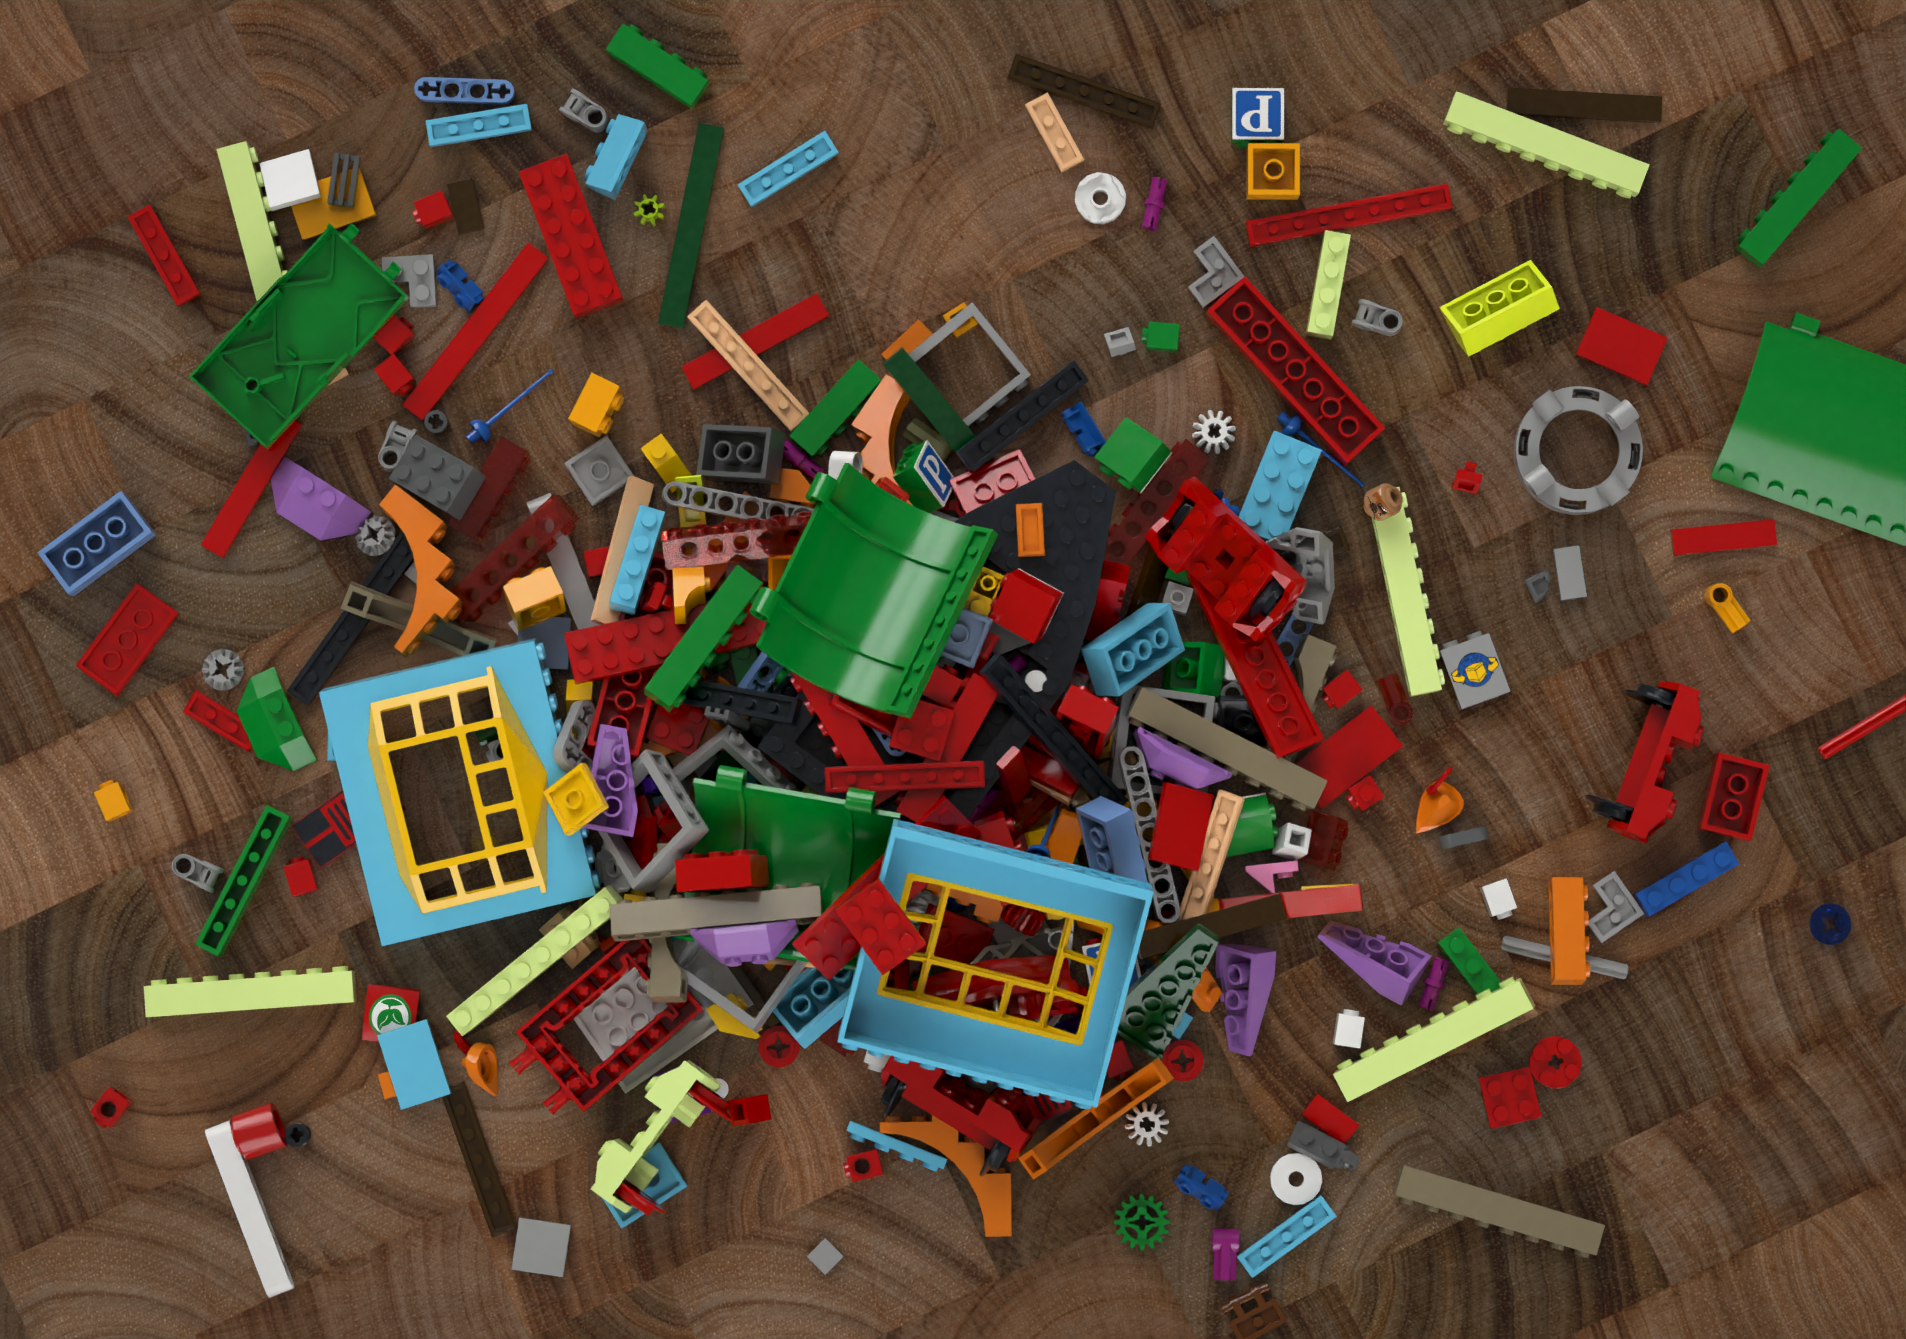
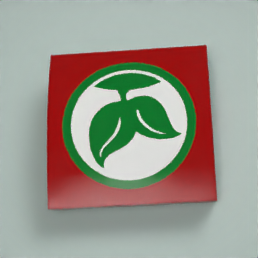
M369 984L365 1003L362 1040L379 1042L377 1035L416 1023L419 1013L420 990Z

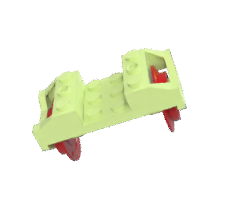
M684 1060L680 1067L659 1077H653L645 1087V1090L648 1092L645 1098L662 1110H656L652 1113L646 1122L649 1125L646 1132H639L630 1145L620 1138L605 1142L598 1152L601 1157L597 1162L596 1180L591 1190L624 1213L630 1212L633 1206L648 1216L654 1210L665 1213L666 1210L659 1203L643 1192L659 1171L658 1168L645 1160L644 1157L673 1117H676L686 1126L691 1127L707 1106L731 1122L733 1119L726 1111L730 1104L716 1093L722 1084L691 1060Z

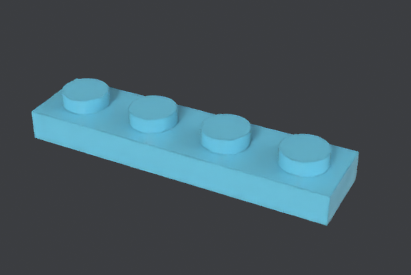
M527 104L426 120L430 147L532 131Z
M823 131L738 184V187L752 208L835 157L839 152L826 131Z
M854 1121L849 1122L846 1130L851 1133L850 1138L862 1143L865 1142V1139L875 1142V1148L885 1152H889L891 1148L899 1152L898 1157L913 1162L914 1158L924 1161L922 1166L937 1172L938 1167L941 1169L945 1167L947 1158L887 1134L880 1133Z
M1320 1195L1237 1255V1258L1253 1278L1337 1216Z

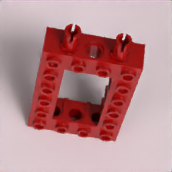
M646 939L620 942L516 1031L526 1044V1049L512 1061H509L511 1067H515L522 1061V1064L515 1069L517 1074L520 1075L535 1060H540L560 1084V1089L542 1102L547 1108L556 1101L548 1109L552 1115L569 1100L574 1101L583 1112L587 1111L705 1010L687 989V1002L666 1003L668 1007L658 1013L641 1030H638L631 1039L617 1048L604 1062L597 1065L590 1074L586 1072L555 1035L631 969L635 967L643 979L646 981L650 979L651 969L648 968V955L652 953V946Z

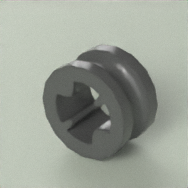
M439 410L429 412L424 419L426 429L433 434L444 433L449 425L447 416ZM438 415L439 419L443 421V425H438L439 429H434L430 419H435L434 416Z

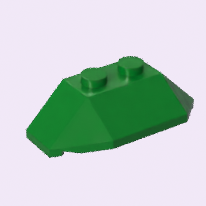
M272 667L252 676L236 711L257 758L292 771L318 761L276 668Z

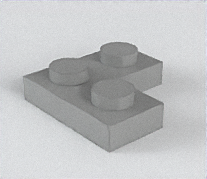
M1215 236L1193 251L1207 273L1188 286V289L1200 306L1205 308L1244 277Z
M433 254L382 257L383 272L391 265L392 261L401 268L400 273L392 282L394 284L409 283L411 308L437 307Z
M1612 871L1592 885L1606 905V908L1590 918L1588 923L1589 928L1600 943H1603L1644 914L1615 871Z

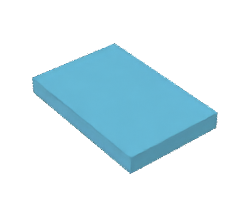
M428 1019L377 1035L401 1110L452 1093Z
M659 1142L651 1147L644 1159L658 1168L659 1171L643 1192L661 1204L688 1185L662 1144ZM603 1199L621 1229L645 1214L634 1206L630 1212L624 1213Z

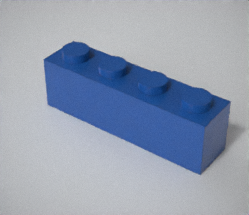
M1721 842L1632 895L1644 912L1645 917H1649L1739 865V862L1728 843Z

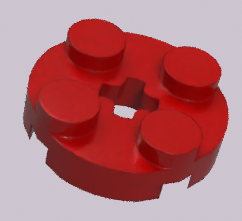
M1550 1036L1538 1041L1530 1053L1528 1063L1532 1076L1542 1085L1550 1088H1563L1570 1085L1579 1076L1582 1059L1578 1048L1570 1040L1559 1036ZM1555 1054L1557 1058L1562 1059V1063L1559 1064V1069L1555 1070L1554 1066L1548 1065V1062L1552 1060L1551 1056Z

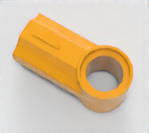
M1718 583L1706 589L1704 593L1706 603L1713 607L1731 634L1751 621L1732 595V590L1728 585ZM1716 588L1720 589L1724 594V598L1720 603L1716 602L1713 598V592Z

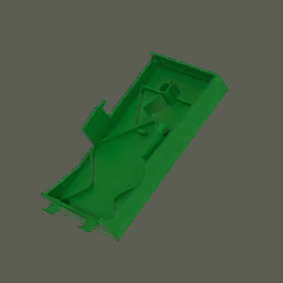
M329 223L323 234L293 267L268 289L189 376L267 449L276 442L409 299L392 282L400 273L401 268L392 261L391 265L383 272L351 242L360 231L352 223L342 233L338 232Z

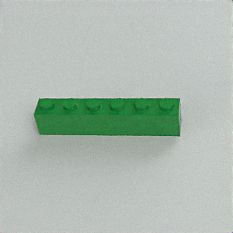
M1839 128L1834 134L1829 131L1819 142L1823 145L1817 153L1812 151L1803 161L1806 164L1805 168L1801 172L1796 170L1786 181L1790 184L1784 192L1779 189L1772 197L1770 202L1773 205L1768 211L1762 209L1753 221L1757 224L1750 231L1746 228L1737 238L1740 244L1736 247V250L1757 268H1760L1861 151L1862 147Z
M737 565L646 685L644 694L669 712L674 706L679 708L686 698L685 691L689 686L693 688L702 677L700 671L705 665L709 667L717 657L715 651L720 644L725 646L733 635L730 631L735 624L740 626L748 615L746 610L751 603L753 604L763 582Z
M265 806L195 943L196 946L216 956L223 957L294 817L272 806Z

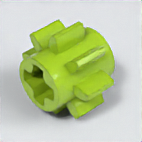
M643 194L644 200L641 203L638 201L634 202L639 211L633 214L635 217L642 216L641 225H645L646 221L655 226L657 218L664 219L660 210L665 208L664 203L657 205V195H654L652 199H648ZM653 205L655 213H649L647 216L644 207L649 208Z

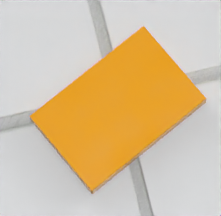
M360 168L354 208L327 204L331 176L318 181L320 198L291 206L303 241L321 236L329 223L338 230L349 226L350 223L355 224L377 216ZM353 169L348 170L344 201L349 199ZM342 172L338 174L334 200H338Z

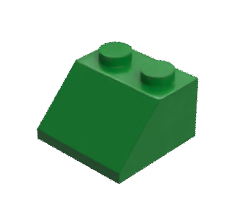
M1183 642L1185 651L1164 665L1162 689L1215 697L1221 696L1225 658L1221 646L1206 642Z

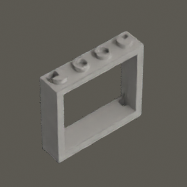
M970 303L909 353V356L916 362L972 316L1018 372L1014 379L963 419L967 426L973 422L977 425L989 416L986 412L993 405L996 408L1003 405L1009 399L1007 394L1013 389L1017 392L1029 383L1026 378L1031 375L973 303Z
M1134 685L1117 697L1116 706L1119 709L1113 730L1108 777L1122 791H1125V787L1122 781L1118 755L1127 744L1130 718L1125 715L1132 702V695L1136 694L1138 688L1144 686ZM1144 687L1165 699L1204 704L1203 718L1211 722L1217 716L1218 703H1214L1215 696ZM1130 782V786L1134 791H1139L1143 788L1144 784ZM1151 785L1153 795L1161 796L1162 786ZM1205 786L1197 790L1207 793L1208 786Z
M729 724L672 769L686 793L690 796L692 786L684 778L724 748L764 786L801 792L794 783H791L782 775L776 766L768 762L758 749L753 748L743 738L741 733L738 734Z
M645 749L631 764L634 789L650 774L682 826V829L643 870H641L621 835L603 831L598 832L603 838L604 846L613 855L616 866L625 875L628 886L635 891L650 893L675 867V860H682L684 854H687L704 837L709 828L663 753Z
M689 942L677 959L680 967L688 976V984L756 1033H758L808 963L798 960L795 962L754 1019L686 970L702 948L699 944Z

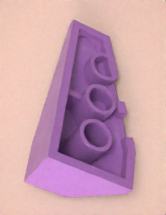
M600 724L591 773L609 807L582 828L633 837L638 808L627 729Z
M1332 920L1327 923L1318 935V938L1373 989L1399 1005H1402L1413 992L1432 957L1409 943L1400 941L1398 945L1385 941V936L1378 934L1376 938L1363 934L1361 929Z
M1217 945L1215 971L1216 977L1221 979L1223 993L1220 996V1001L1225 1003L1227 1016L1224 1019L1229 1051L1252 1056L1275 976V950L1253 945Z

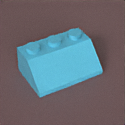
M618 114L616 120L611 119L606 129V133L609 135L605 143L600 142L595 152V156L598 158L594 166L589 165L584 175V179L587 180L585 183L587 188L616 200L648 132L645 122Z

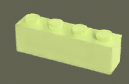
M1325 230L1323 234L1306 336L1329 340L1333 337L1350 234Z

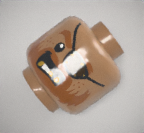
M1388 483L1376 486L1365 493L1364 510L1371 518L1377 521L1386 520L1400 512L1403 502L1402 494L1398 488Z

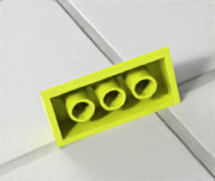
M1531 260L1440 307L1458 344L1468 357L1560 309L1552 286Z

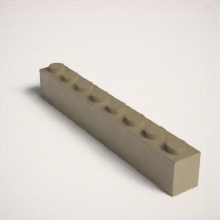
M1144 687L1138 688L1125 716L1131 719L1129 722L1131 725L1142 728L1147 727L1154 731L1153 734L1165 740L1169 738L1177 742V746L1189 752L1193 750L1200 754L1199 757L1211 763H1214V761L1223 766L1224 770L1231 772L1232 776L1236 777L1238 773L1246 777V783L1256 788H1259L1260 785L1268 788V794L1280 800L1284 796L1292 800L1291 805L1299 810L1305 811L1306 808L1314 809L1328 782L1282 757L1277 759L1274 753Z
M803 883L798 888L779 885L773 887V890L765 891L762 888H750L747 892L737 893L735 890H725L721 892V895L701 892L695 894V897L685 898L684 895L669 896V899L658 900L656 897L644 898L643 902H632V900L628 899L618 900L617 904H610L611 935L616 942L691 935L690 929L793 919H796L798 925L812 924L824 912L822 890L820 886H815L814 883Z
M1403 1164L1401 1165L1393 1193L1399 1196L1398 1202L1413 1206L1414 1201L1423 1203V1209L1438 1213L1439 1209L1449 1211L1448 1217L1462 1221L1464 1216L1473 1218V1224L1488 1228L1489 1224L1499 1226V1232L1512 1236L1514 1231L1524 1234L1523 1239L1535 1243H1538L1539 1239L1550 1241L1549 1247L1562 1251L1565 1246L1574 1249L1573 1254L1589 1258L1590 1254L1597 1255L1605 1225Z

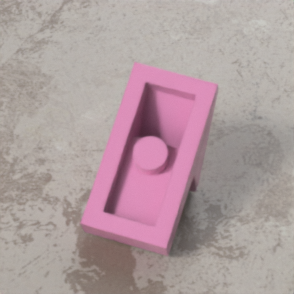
M1298 861L1244 867L1245 873L1271 894L1275 893L1273 874H1277L1278 879L1293 877V872L1299 871Z

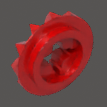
M774 1026L767 1029L761 1035L758 1050L761 1058L768 1065L785 1067L797 1058L800 1044L786 1027ZM777 1035H780L783 1044L790 1045V1047L782 1050L781 1058H779L776 1050L768 1049V1046L776 1044Z
M1178 1040L1169 1044L1164 1050L1162 1063L1167 1067L1174 1080L1185 1082L1194 1079L1201 1072L1203 1055L1199 1047L1193 1042ZM1180 1049H1183L1185 1057L1194 1058V1061L1186 1063L1185 1072H1182L1180 1064L1171 1063V1060L1179 1058Z

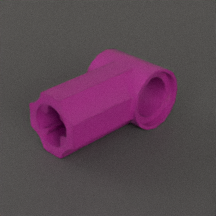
M1213 1228V1280H1236V1253L1239 1252V1229Z

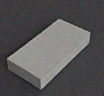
M1579 545L1553 549L1560 601L1587 597Z

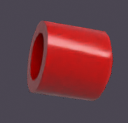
M272 1102L234 1115L231 1119V1134L239 1153L247 1160L287 1147L288 1145L285 1140L286 1130L277 1107Z

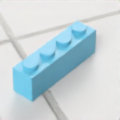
M644 505L639 506L610 598L611 610L635 616L665 522L664 511Z

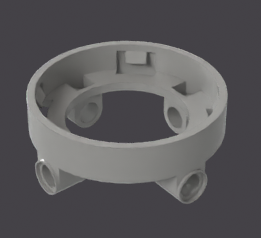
M1573 386L1553 392L1549 390L1532 403L1533 406L1525 414L1517 428L1513 444V459L1522 485L1536 501L1559 513L1584 515L1600 511L1610 505L1613 506L1630 493L1629 488L1634 483L1641 467L1643 444L1636 422L1639 414L1628 400L1624 399L1620 402L1617 398L1602 390L1584 386ZM1572 395H1577V397H1586V398H1572ZM1592 397H1594V398H1597L1598 401H1595V400H1592V399H1587V398H1592ZM1584 410L1602 417L1611 426L1617 437L1619 454L1616 466L1610 476L1597 486L1587 489L1565 487L1555 481L1552 474L1541 462L1539 444L1544 429L1551 420L1568 411ZM1523 430H1531L1527 442V456L1519 455L1520 451H1524L1525 437L1521 436ZM1631 443L1634 444V451H1632V458H1631ZM1629 463L1632 465V469H1628ZM1562 498L1569 501H1586L1584 509H1578V505L1564 503L1563 507H1560L1559 501Z

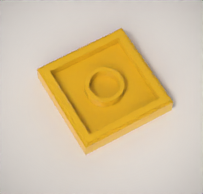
M582 762L543 792L566 836L573 835L609 807L586 763Z

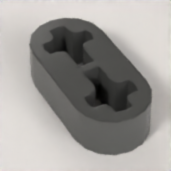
M1484 826L1438 838L1441 849L1486 840L1489 839L1487 827Z

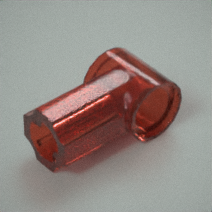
M1398 673L1376 681L1388 711L1390 722L1398 727L1408 724L1413 717V708L1408 702ZM1404 708L1408 714L1407 719L1398 720L1394 716V709Z

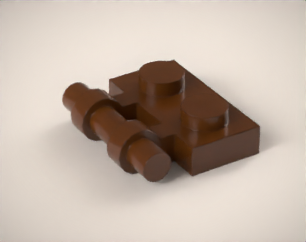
M1267 1282L1258 1286L1254 1284L1249 1287V1291L1237 1297L1234 1295L1228 1298V1302L1220 1305L1225 1315L1233 1310L1235 1311L1237 1317L1229 1321V1324L1237 1339H1255L1287 1322L1275 1297L1267 1302L1262 1297L1263 1294L1271 1291ZM1255 1299L1258 1306L1244 1313L1241 1306Z

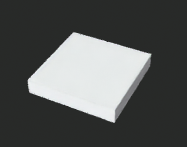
M309 149L259 163L271 211L321 197Z

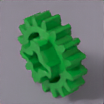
M1140 1193L1139 1200H1135L1131 1195L1129 1196L1130 1203L1127 1204L1122 1201L1121 1205L1124 1209L1122 1211H1115L1120 1216L1119 1219L1113 1220V1224L1120 1225V1228L1115 1233H1123L1124 1236L1121 1242L1131 1241V1249L1136 1244H1139L1141 1251H1144L1145 1244H1148L1153 1249V1241L1157 1240L1162 1243L1161 1233L1168 1234L1164 1225L1170 1224V1220L1163 1217L1168 1213V1210H1160L1162 1202L1158 1201L1154 1204V1196L1152 1195L1149 1196L1148 1200H1144L1143 1193ZM1137 1205V1211L1131 1217H1125L1128 1210ZM1146 1205L1152 1207L1157 1212L1158 1217H1151L1147 1213ZM1139 1215H1144L1146 1220L1154 1221L1153 1223L1145 1224L1144 1229H1140L1138 1224L1129 1223L1130 1221L1138 1220ZM1125 1227H1132L1137 1232V1239L1130 1236ZM1152 1227H1158L1156 1233L1147 1238V1232Z

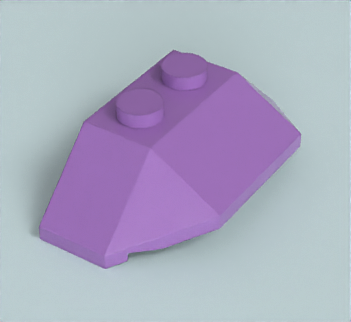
M286 457L283 458L271 477L276 512L320 541L358 534V527H362L365 523L364 519H368L371 511Z
M1137 727L1133 731L1137 747L1144 755L1146 768L1151 771L1149 775L1160 781H1164L1166 778L1174 782L1175 785L1197 790L1231 778V772L1142 727Z
M796 919L690 930L694 941L721 964H726V966L735 967L740 966L741 962L752 961L753 964H765L768 960L775 959L799 932V926Z

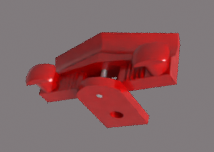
M1056 955L992 959L971 965L1048 984ZM1064 958L1057 987L1080 994L1078 982L1071 979L1068 959ZM950 970L929 976L924 993L956 1001L964 973L958 970ZM972 975L965 1004L983 1009L993 1006L994 1011H998L1005 983ZM918 980L912 981L914 991L917 988ZM1014 985L1008 1003L1010 1014L1007 1015L1027 1020L1040 1018L1046 993ZM1054 996L1049 1016L1076 1012V1002Z

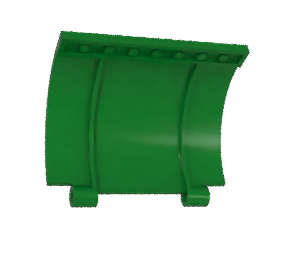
M1797 312L1794 313L1788 329L1765 322L1746 389L1724 446L1713 466L1710 478L1906 546V364L1818 334L1820 320Z
M845 463L837 480L825 473L818 472L805 496L816 507L775 591L761 587L749 610L751 615L767 622L756 647L792 673L832 694H837L841 698L877 711L911 719L998 534L993 529L974 525L972 527L965 526L918 509L883 490L859 473L852 465Z
M720 765L716 775V782L694 778L693 781L695 807L709 828V831L693 847L692 854L758 850V855H767L769 887H761L763 891L773 890V887L779 885L798 888L803 883H814L815 886H820L822 890L823 911L825 912L885 853L893 819L901 820V813L875 809V791L849 787L846 800L746 783V769ZM748 889L734 890L737 891V893L747 892ZM725 890L708 891L707 893H710L711 895H721V892ZM685 892V898L695 897V894L701 892ZM811 924L798 925L799 932L777 957L809 962L792 943ZM692 935L675 936V939L695 942ZM859 952L843 969L855 970Z

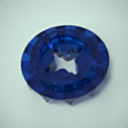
M1833 903L1819 906L1813 911L1809 920L1810 932L1817 941L1826 945L1841 943L1847 938L1851 930V919L1848 912L1840 905ZM1837 915L1834 925L1839 931L1828 929L1823 933L1826 924L1821 917L1830 920Z

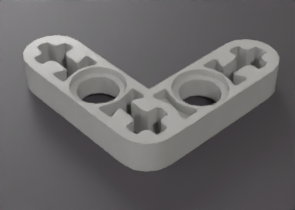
M590 700L576 701L571 705L553 749L554 761L566 773L570 772L581 762L586 763L591 771L593 761L582 751L596 711L594 704ZM573 727L576 729L577 732L576 739L573 737L572 734Z

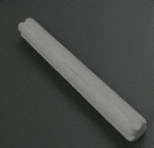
M1509 936L1503 937L1501 943L1502 951L1550 962V946ZM1586 955V962H1590V972L1626 979L1628 974L1627 964Z

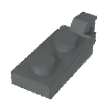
M1297 1121L1286 1144L1288 1147L1331 1169L1334 1167L1341 1169L1343 1166L1353 1172L1361 1158L1350 1152V1148L1344 1143L1300 1121Z

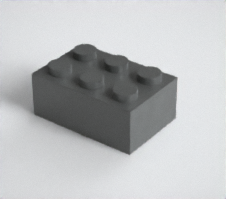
M703 424L696 475H702V478L710 481L779 484L786 433L772 427Z
M415 434L389 479L460 521L487 476Z

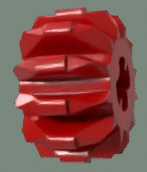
M1015 904L1003 906L1000 915L1011 928L1028 936H1034L1040 930L1046 918L1042 911Z

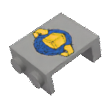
M1481 631L1467 635L1468 641L1458 644L1457 639L1443 644V650L1439 651V657L1442 656L1457 696L1458 700H1456L1459 710L1510 692L1489 633L1482 635Z

